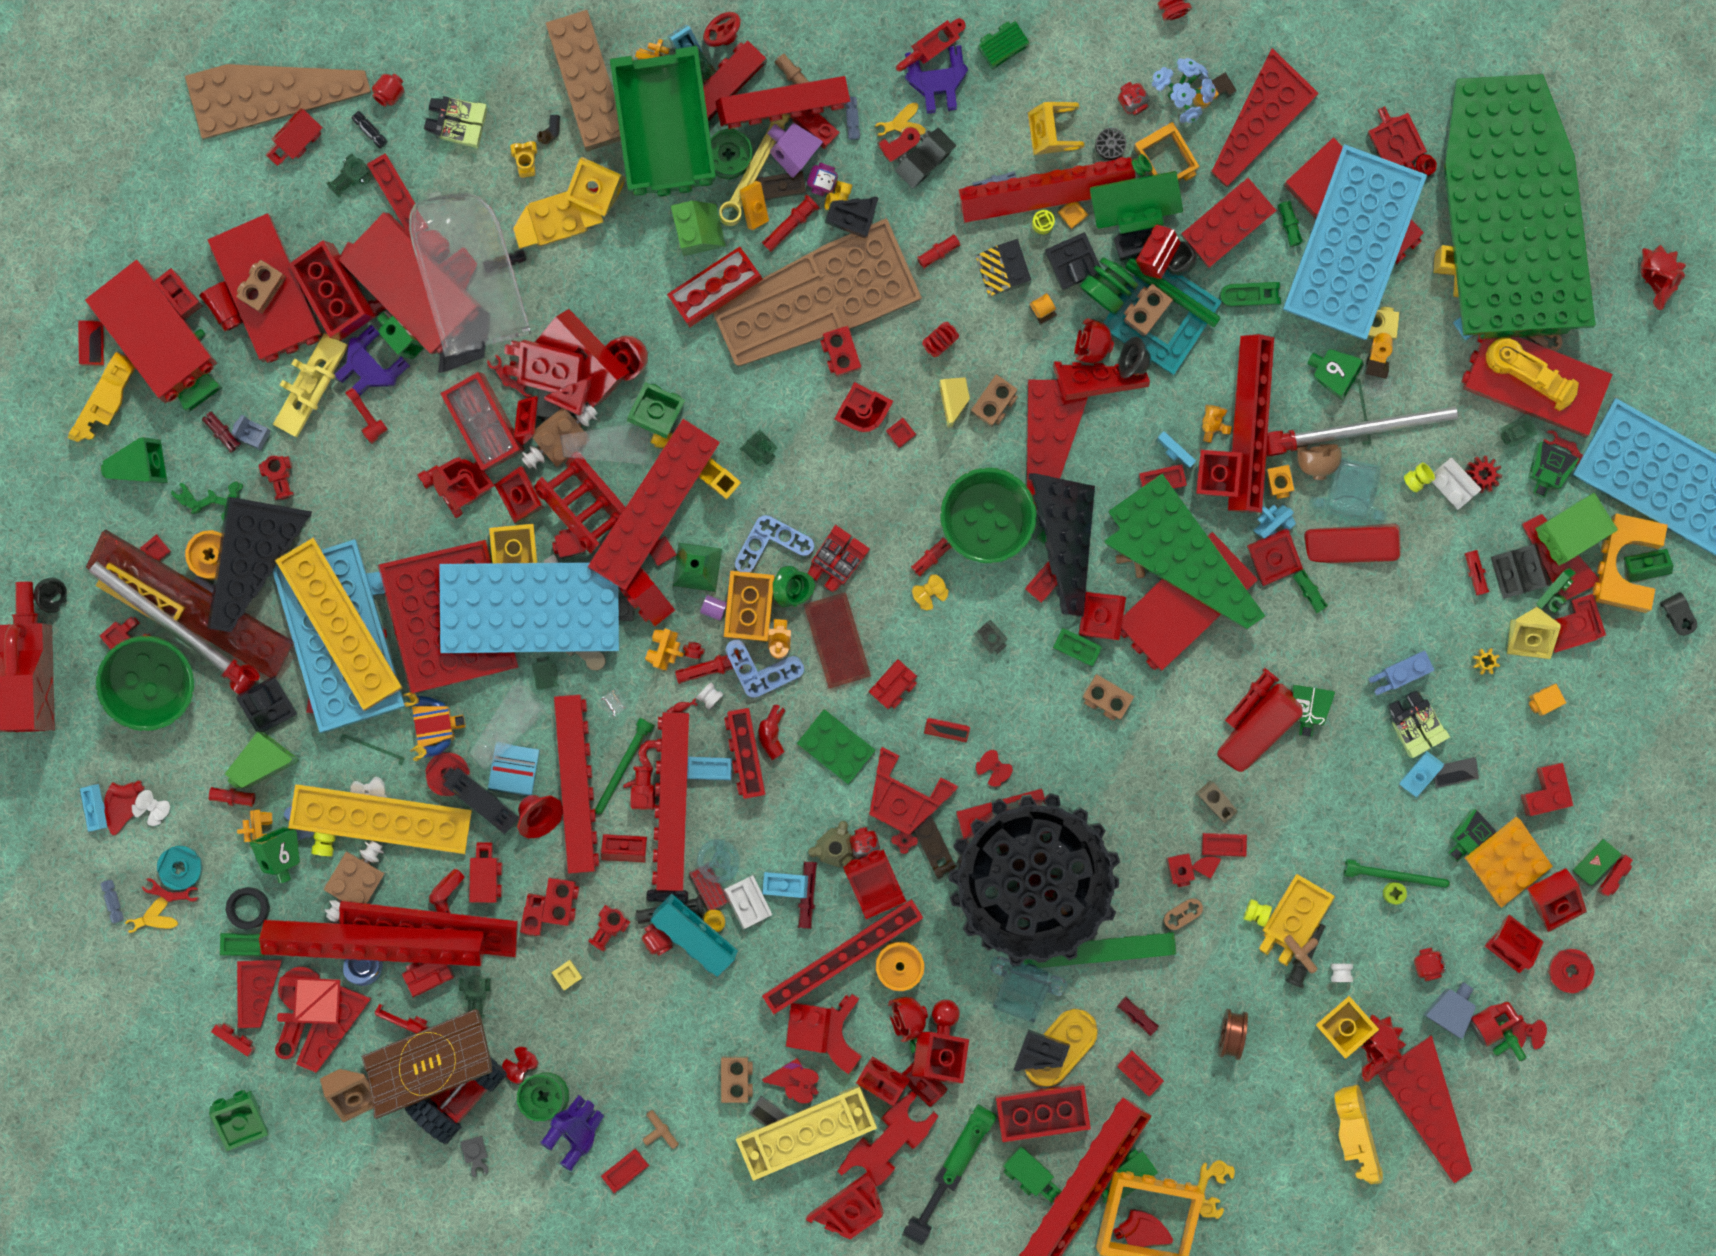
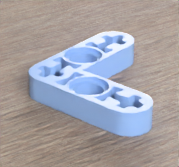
M764 515L758 518L736 558L735 567L739 572H752L770 539L801 556H808L813 552L814 542L810 537L770 516ZM770 520L769 525L774 528L776 524L780 525L776 530L775 537L770 536L773 531L766 529L764 532L761 530V521ZM782 530L791 532V539L788 542H782L779 539V533ZM795 534L800 536L797 539L802 543L805 540L809 541L808 546L811 547L809 551L804 550V552H801V547L797 544L794 545V548L789 546L794 541ZM752 539H759L762 546L760 550L752 551L749 548V542ZM745 549L750 554L757 555L756 559L750 558L748 562L751 565L750 568L740 569L741 564H739V561H744L747 557V554H743Z
M733 640L726 646L728 658L745 693L750 697H759L800 677L804 672V665L800 658L796 656L788 657L763 670L757 671L742 641ZM734 648H738L742 656L739 660L734 653ZM744 664L751 666L750 671L747 673L739 671L740 667ZM792 664H795L796 666L795 671L791 669ZM784 668V671H785V673H786V676L783 675L781 669ZM771 673H779V678L776 681L768 680V676ZM762 678L764 679V681H765V683H766L765 686L763 685V683H762V681H761ZM755 683L757 689L753 690L751 684Z

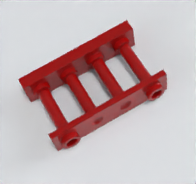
M576 451L565 463L567 469L548 483L541 477L533 488L538 497L545 500L579 540L580 546L592 554L599 546L597 539L613 528L626 507L581 454ZM572 475L576 476L582 485L561 499L554 489ZM586 492H590L596 499V502L575 516L568 506ZM601 508L609 514L610 519L590 533L582 523Z

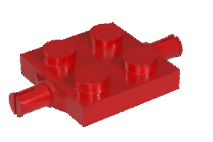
M1386 106L1378 109L1377 111L1383 122L1378 127L1367 132L1378 156L1416 171L1412 161L1416 157L1425 154L1427 150L1409 113L1391 118Z

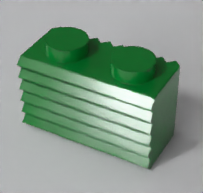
M1008 21L998 28L999 32L993 36L989 33L980 39L981 43L978 45V49L992 70L1029 47L1030 42L1016 21L1011 24Z

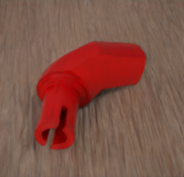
M775 704L772 706L767 719L760 722L758 730L760 744L771 760L785 752L778 739V724L786 711L783 707L778 711L780 706Z
M453 869L430 893L429 903L434 904L436 912L451 913L447 903L448 897L465 878L458 869Z

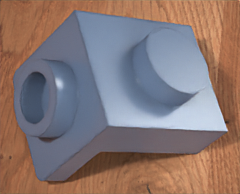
M241 415L234 423L231 432L239 441L259 450L262 449L271 433L268 428L250 421L244 415Z

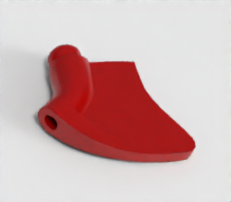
M137 780L135 783L131 782L126 785H118L112 782L104 799V813L108 829L112 835L118 834L127 821L134 816L132 805H135L139 792L145 789L142 786V781Z
M1130 1209L1128 1219L1119 1224V1227L1113 1229L1116 1239L1119 1240L1124 1237L1128 1245L1146 1247L1149 1245L1171 1244L1173 1242L1172 1236L1163 1223L1155 1216L1142 1210Z

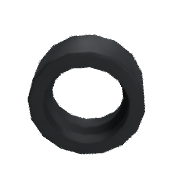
M245 887L236 890L230 895L225 910L227 918L234 926L239 929L248 930L259 927L264 923V920L269 916L270 904L262 891L257 888ZM245 895L257 898L261 906L259 916L249 922L241 920L235 912L236 902Z

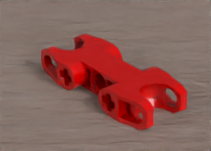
M913 1090L910 1091L905 1097L897 1101L894 1107L891 1106L880 1118L888 1126L883 1131V1134L878 1139L876 1138L872 1144L862 1137L848 1152L846 1159L837 1172L843 1175L853 1166H862L867 1172H871L875 1186L881 1185L896 1168L888 1160L904 1143L913 1150L928 1135L930 1128L939 1115L933 1111L924 1121L916 1122L911 1120L908 1116V1107L915 1100L917 1094Z

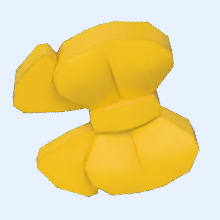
M931 574L926 584L923 586L915 585L911 590L914 600L924 610L933 609L930 598L933 594L941 601H945L948 597V589L943 579L937 574Z

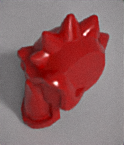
M1659 245L1653 251L1643 248V260L1640 265L1641 275L1645 283H1648L1656 294L1653 304L1657 310L1664 309L1671 295L1678 290L1682 279L1685 278L1683 270L1686 267L1684 263L1677 262V251L1667 253L1662 245Z
M1373 1014L1370 1017V1020L1379 1030L1362 1046L1366 1051L1368 1061L1362 1067V1077L1366 1082H1370L1379 1072L1389 1068L1395 1061L1400 1060L1401 1054L1399 1050L1406 1046L1402 1040L1398 1039L1403 1032V1028L1393 1027L1390 1016L1381 1020Z

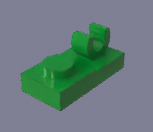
M1571 568L1563 571L1536 604L1541 609L1548 605L1549 609L1556 613L1559 608L1555 605V600L1561 604L1567 601L1564 596L1557 594L1562 589L1564 591L1569 589L1574 583L1572 578L1576 573Z

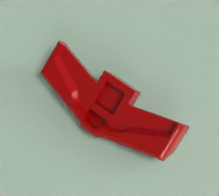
M380 1003L375 1010L377 1017L414 1033L430 1028L426 1025L428 1021L415 1016L414 1019L409 1017L408 1021L382 1010L383 1005Z

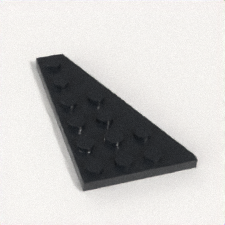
M1029 473L1028 479L1032 480L1035 490L1033 499L1037 506L1036 511L1040 527L1044 528L1047 539L1044 543L1048 551L1051 572L1056 575L1059 587L1056 589V592L1060 599L1061 612L1064 615L1084 617L1095 486Z
M227 497L207 629L232 632L251 600L256 597L265 584L267 577L274 571L273 569L277 564L275 560L285 555L292 545L294 538L300 533L302 526L311 517V511Z

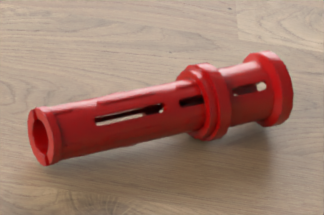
M807 194L804 196L805 199L796 208L793 207L791 209V214L761 242L770 252L800 224H805L807 222L806 219L815 210L818 211L820 209Z
M737 649V650H734V653L736 654V656H737V658H738V660H739V659H740V654H739V651H738V649ZM716 655L715 659L675 670L678 684L718 672L719 674H725V671L734 668L728 655Z
M1265 667L1256 682L1250 684L1251 689L1228 717L1225 718V721L1234 729H1236L1257 701L1267 695V691L1271 686L1279 681Z

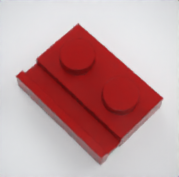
M1589 609L1554 619L1561 627L1554 647V653L1598 640Z

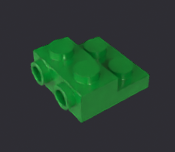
M645 382L627 417V422L667 439L684 408L685 399H682L676 393L662 390L656 384Z
M240 1090L234 1093L233 1098L228 1100L219 1098L210 1106L209 1115L226 1151L268 1136L269 1131L262 1119L260 1108L252 1091Z

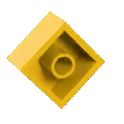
M534 524L489 528L493 564L537 563Z

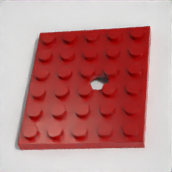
M486 540L378 565L411 694L518 668L515 652H440V564H492Z

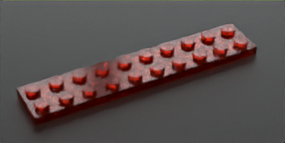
M107 529L102 531L86 565L87 569L90 570L96 561L105 568L108 563L115 565L185 607L178 620L181 625L244 663L254 667L269 678L274 675L278 676L294 644L291 639L247 613H244L238 619L232 632L207 629L212 592ZM111 570V572H112L113 574H115L117 577H119L116 572H114V571ZM133 582L128 583L129 586L139 592L136 584ZM153 594L144 595L145 598L158 606L156 596ZM171 605L163 607L164 612L172 618L178 610Z

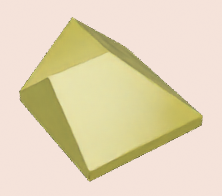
M966 377L940 380L939 387L948 428L954 425L970 400Z
M1538 607L1517 619L1511 620L1507 654L1551 659L1561 628L1560 624Z

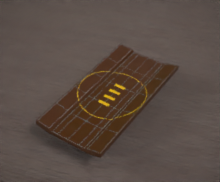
M478 1009L459 1015L361 1056L368 1076L375 1119L492 1072V1062Z

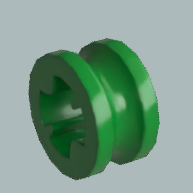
M1140 154L1138 159L1132 160L1133 168L1142 177L1146 175V171L1151 172L1153 169L1150 161L1143 154Z

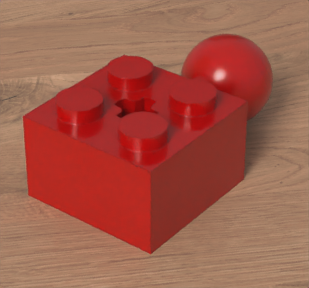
M943 999L938 1001L932 1009V1018L938 1025L937 1033L921 1032L917 1037L912 1076L946 1083L963 1084L969 1039L950 1036V1028L958 1022L960 1010L958 1005L952 1000Z

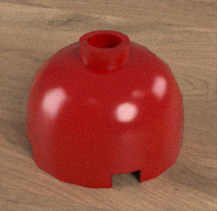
M1087 318L1082 323L1086 325L1083 333L1082 330L1078 331L1074 354H1078V357H1076L1078 361L1097 363L1103 360L1108 353L1112 352L1114 341L1112 340L1109 328L1104 323Z
M624 335L611 340L605 346L629 371L624 381L636 378L645 370L648 363V351L641 340L633 336Z
M899 997L889 1000L888 1007L892 1006L894 1019L891 1016L890 1019L897 1037L901 1035L903 1039L900 1041L902 1042L917 1038L926 1026V1018H928L926 1007L924 1005L921 1006L912 997Z

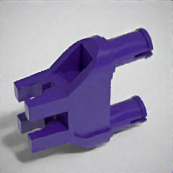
M961 45L956 46L957 55H955L954 46L948 48L951 67L923 72L920 69L919 60L907 67L908 73L905 75V80L925 97L927 114L936 113L934 95L946 94L948 111L957 110L955 91L968 73V67L963 61ZM911 52L905 53V57H908Z
M372 324L361 335L352 337L349 340L347 363L334 374L343 383L356 372L361 379L352 388L355 389L359 396L369 387L394 386L397 381L396 379L410 367L401 356L388 369H383L366 351V347L375 338L380 336V333Z
M579 1095L567 1110L559 1112L553 1117L550 1122L551 1128L543 1140L540 1141V1144L550 1151L553 1150L561 1136L571 1144V1149L560 1162L569 1171H572L581 1156L587 1155L592 1148L595 1130L604 1117L600 1111H594L595 1105L591 1101L587 1100L585 1103V1100Z

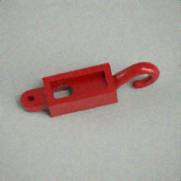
M958 18L951 23L947 20L911 46L914 52L899 62L895 67L896 70L901 72L919 59L923 64L928 62L960 38L958 34L965 29V21ZM943 30L948 38L947 42L940 41L938 37L939 31Z

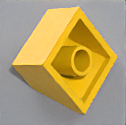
M1350 996L1316 1024V1027L1345 1059L1379 1030Z

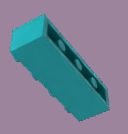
M673 894L654 911L651 918L654 926L670 936L672 942L684 948L691 958L698 960L709 973H713L718 977L735 960L738 950Z

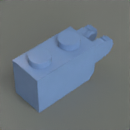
M1421 651L1383 669L1381 673L1368 679L1370 683H1374L1383 677L1386 678L1388 684L1374 691L1376 695H1379L1390 689L1393 690L1435 670L1426 651Z

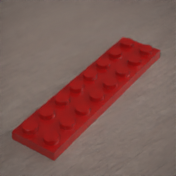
M682 419L589 563L588 568L625 591L720 442L690 422Z
M347 901L340 902V924L484 931L486 946L484 954L516 958L518 921Z

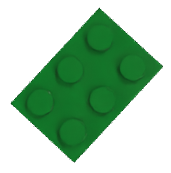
M823 709L797 742L800 747L848 785L875 752L872 746L825 709Z

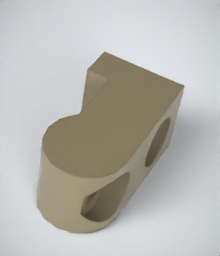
M600 651L565 652L570 657L574 653L579 655L586 661L587 666L591 670H600L606 663L605 656Z
M1212 781L1206 783L1195 793L1224 824L1238 812L1230 803L1231 801Z

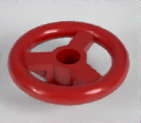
M725 12L715 17L705 28L703 33L704 43L710 47H718L734 42L741 25L740 16L735 12ZM731 18V19L728 20L726 23H722V24H720V25H717L719 22H721V21H723V20H725V19ZM711 31L717 33L716 40H710Z

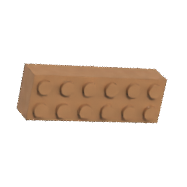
M588 10L546 22L586 151L588 152L621 141L615 95Z

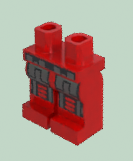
M836 524L812 559V565L808 571V574L815 581L819 579L823 572L829 575L830 578L824 587L832 593L841 584L844 586L870 551L869 547L853 538L844 553L840 555L852 536Z

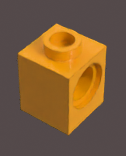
M1289 465L1265 470L1270 496H1276L1277 499L1290 497L1289 493L1294 491ZM1277 477L1285 480L1284 488L1276 487L1275 479Z
M1551 684L1540 690V692L1529 696L1531 699L1529 706L1534 713L1538 712L1539 716L1545 715L1566 704L1557 684Z

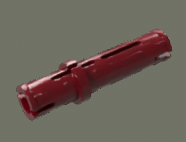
M803 861V875L808 876L807 898H801L800 903H798V908H800L798 928L812 929L813 909L816 907L814 904L818 862Z

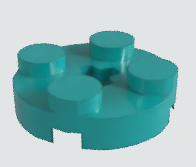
M180 845L167 849L160 855L157 862V872L161 878L160 880L165 886L174 890L187 889L198 882L202 874V859L195 850L187 846ZM183 862L185 871H181L179 874L176 873L175 863Z

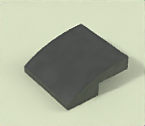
M1537 543L1491 557L1503 599L1549 586Z

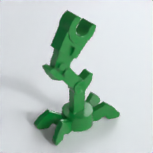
M237 481L231 483L228 486L230 494L227 497L239 498V491L243 489V484H239ZM183 483L179 484L183 489L182 494L178 495L175 491H171V495L183 506L192 509V514L201 512L202 508L212 503L223 505L226 509L227 498L218 497L212 490H208L209 496L200 501H196L187 485ZM225 512L220 515L221 518H222V520H223V522H224Z

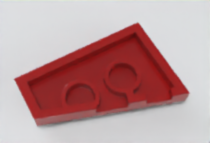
M282 960L237 961L238 1028L261 1027Z

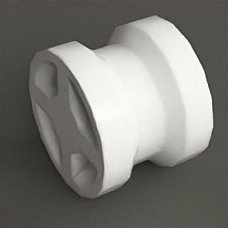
M709 683L696 698L699 701H703L705 707L710 710L724 694L721 691H716L714 685Z
M1331 963V969L1333 970L1331 982H1353V977L1351 976L1353 964Z

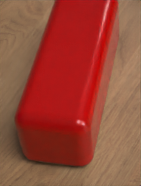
M1396 523L1308 529L1304 533L1308 558L1314 562L1396 561L1401 555L1400 526Z
M1281 683L1274 685L1267 692V695L1254 705L1218 749V758L1238 772L1245 771L1302 717V705L1293 697L1292 691Z

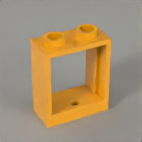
M1173 122L1134 144L1133 148L1137 155L1143 154L1147 157L1144 152L1145 150L1171 136L1189 168L1177 174L1178 181L1182 179L1188 181L1197 175L1196 171L1200 166ZM1152 165V168H1153L1152 171H1151V172H1148L1150 176L1157 174V172H1156L1155 168L1153 167V165Z

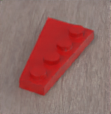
M1058 361L1053 362V369L1065 400L1145 388L1150 385L1147 372L1139 376L1131 375L1128 378H1122L1119 373V364L1106 366L1103 363H1095L1094 366L1082 365V362H1072V365H1063L1062 362Z
M1540 514L1521 525L1531 544L1537 543L1545 571L1552 584L1568 568H1571L1576 573L1572 578L1574 583L1566 591L1562 589L1558 593V595H1562L1568 600L1593 587L1596 582H1599V578L1579 555L1561 565H1558L1551 558L1550 551L1545 543L1539 539L1535 529L1547 521L1544 515Z
M340 985L338 1024L313 1023L296 1065L317 1073L372 998Z

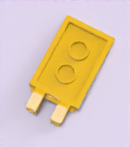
M1296 874L1262 930L1265 932L1263 935L1265 939L1259 947L1260 951L1269 955L1274 944L1277 943L1284 947L1278 961L1288 966L1294 956V952L1285 943L1284 938L1291 935L1302 948L1313 936L1334 901L1335 896Z

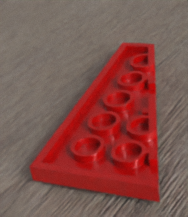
M1271 48L1211 171L1226 188L1319 94L1273 48Z
M1028 379L1027 489H1029L1032 497L1035 494L1032 480L1028 479L1029 473L1055 478L1061 477L1088 397L1065 400L1058 380Z
M1430 1035L1401 1055L1400 1060L1395 1061L1389 1068L1382 1070L1377 1075L1452 1182L1456 1183L1472 1172V1167L1432 1035Z

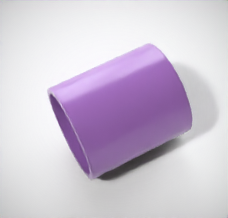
M707 595L700 613L721 621L725 607H727V602Z

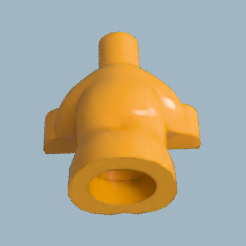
M1205 405V416L1202 420V429L1205 432L1203 441L1211 443L1213 433L1217 431L1230 435L1232 426L1221 423L1227 413V409L1214 405Z

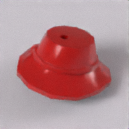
M530 795L524 798L518 807L520 819L517 828L519 834L530 839L540 838L550 833L561 822L563 815L561 801L551 795L545 797Z

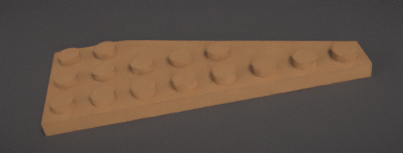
M226 64L185 76L203 140L294 115L300 108L308 111L371 93L366 72L363 70Z

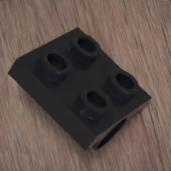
M1085 232L1045 249V254L1062 291L1083 282L1088 275L1092 277L1097 276L1098 274L1094 267L1098 266L1101 268Z
M275 675L236 696L238 703L256 733L265 732L297 715L296 709Z

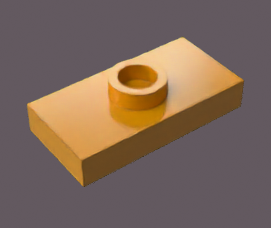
M755 181L740 189L747 227L750 230H754L769 221L762 185L760 182Z

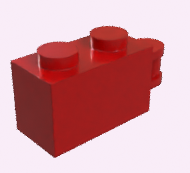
M300 108L273 136L271 140L275 145L266 153V156L276 166L280 165L287 156L291 159L295 157L300 158L307 150L305 146L310 141L315 142L322 134L320 130L323 127L304 109ZM278 148L284 152L281 156L275 153Z
M477 842L476 857L470 858L469 902L496 903L498 898H502L503 889L502 884H498V876L503 874V863L499 862V858H493V842ZM481 851H488V858H481Z

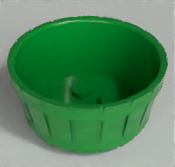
M998 468L974 469L960 476L948 488L941 505V526L950 545L962 556L980 563L1002 562L1018 554L1029 542L1036 524V507L1032 494L1026 488L1027 486L1010 472L1002 469L999 470Z
M137 636L124 640L114 646L102 660L98 668V675L96 676L97 696L105 712L120 725L139 731H153L175 722L186 711V707L188 708L192 700V692H194L193 672L185 655L172 643L155 636Z

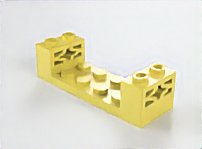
M856 1085L839 1092L838 1096L759 1129L756 1127L737 1135L736 1141L754 1181L877 1129V1124L861 1086Z

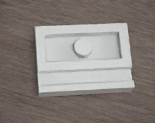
M1452 457L1433 472L1435 480L1432 483L1457 510L1481 491V488Z
M753 875L723 890L742 929L772 915Z

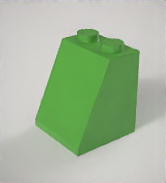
M688 201L671 205L683 257L726 247L716 204Z
M1595 493L1573 503L1535 528L1539 539L1545 543L1550 551L1551 558L1558 565L1571 560L1618 530Z
M257 732L226 771L225 775L229 777L227 781L235 788H250L296 764L299 759L265 732Z

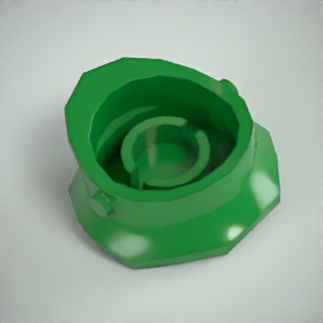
M794 566L781 567L773 581L774 600L783 608L792 605L797 607L812 596L815 589L813 577L799 571Z

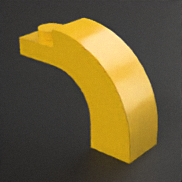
M711 458L698 476L725 499L741 483L727 469L721 467Z

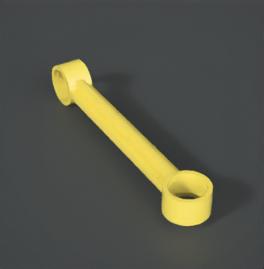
M790 115L782 116L783 120L770 123V127L730 201L723 203L720 207L719 218L724 225L734 226L739 223L742 207L739 190L756 181L770 154L771 148L776 143L767 134L774 124H777L784 130V125L786 122L788 123ZM727 207H733L737 210L738 216L734 220H727L722 215L723 210Z

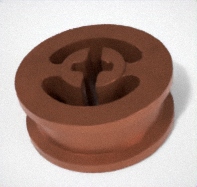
M1226 1009L1219 1040V1057L1223 1058L1224 1055L1235 1056V1060L1241 1059L1247 1034V1012L1243 1011L1242 1014L1232 1013L1231 1009Z

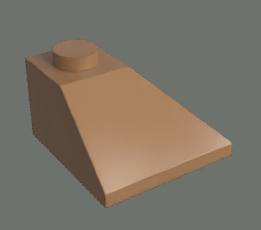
M338 1069L320 1078L326 1100L343 1123L373 1109L374 1104L369 1081L364 1074Z

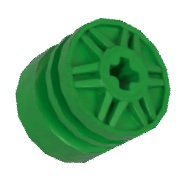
M727 128L715 133L711 137V146L716 176L727 180L740 177L745 173L752 159L750 140L744 133L736 129ZM726 151H730L732 155L734 154L731 161H727V158L722 156L725 155Z
M1102 257L1099 262L1106 268L1105 271L1095 266L1094 270L1100 277L1096 279L1088 275L1079 287L1094 301L1115 315L1124 304L1118 295L1122 293L1130 297L1132 293L1125 286L1128 285L1135 290L1138 284L1123 267L1116 262Z
M542 1072L526 1078L519 1086L517 1092V1105L520 1112L533 1121H546L553 1118L557 1113L564 1111L569 1102V1088L566 1082L559 1075L552 1072ZM542 1092H544V1093H545V1092H548V1093H549V1096L547 1097V1099H545V1100H542V1099H541V1096L543 1095Z

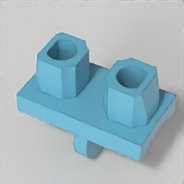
M1283 504L1278 509L1275 505L1269 509L1263 506L1262 515L1257 519L1261 524L1253 531L1259 537L1265 539L1277 533L1275 529L1280 525L1284 529L1287 528L1289 530L1296 524L1292 517L1294 512Z

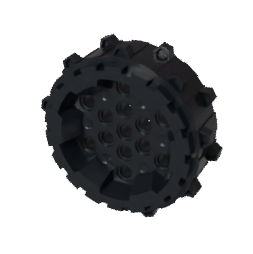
M1050 792L1043 800L1033 799L1031 795H1023L1021 799L1008 804L1000 798L992 801L991 812L981 819L975 818L970 824L971 831L968 836L956 838L953 844V848L958 852L959 856L955 868L949 870V881L954 883L957 889L949 897L952 906L961 907L963 913H965L967 920L962 927L968 936L979 935L982 938V947L988 951L995 949L998 952L1001 951L1007 954L1009 963L1015 966H1020L1025 959H1033L1040 963L1047 962V960L1060 955L1069 961L1076 958L1077 947L1089 939L1092 940L1098 934L1097 931L1103 921H1113L1116 911L1110 904L1112 896H1114V889L1119 888V877L1113 874V869L1120 863L1117 852L1108 851L1104 846L1105 843L1102 837L1106 830L1101 823L1089 824L1087 822L1088 812L1081 807L1075 810L1070 807L1067 808L1061 805L1058 794ZM1043 831L1051 832V837L1048 841H1041L1039 839ZM1001 843L1008 845L1007 852L1003 854L996 851L997 846ZM1039 852L1046 855L1045 860L1041 863L1034 861V856ZM1014 860H1024L1023 867L1020 869L1013 868ZM1075 862H1082L1083 868L1081 871H1072V865ZM1060 868L1062 870L1061 875L1058 878H1052L1050 876L1052 869ZM1038 874L1040 881L1037 884H1030L1028 879L1031 875ZM1011 880L1019 882L1016 890L1011 891L1007 889V884ZM993 886L997 888L995 896L989 897L985 894L988 887ZM1050 889L1056 891V896L1051 900L1044 897L1046 891ZM1026 896H1033L1035 898L1032 905L1026 906L1023 904ZM1064 905L1072 906V911L1068 915H1063L1060 912ZM1020 918H1028L1029 924L1026 927H1019L1017 923Z

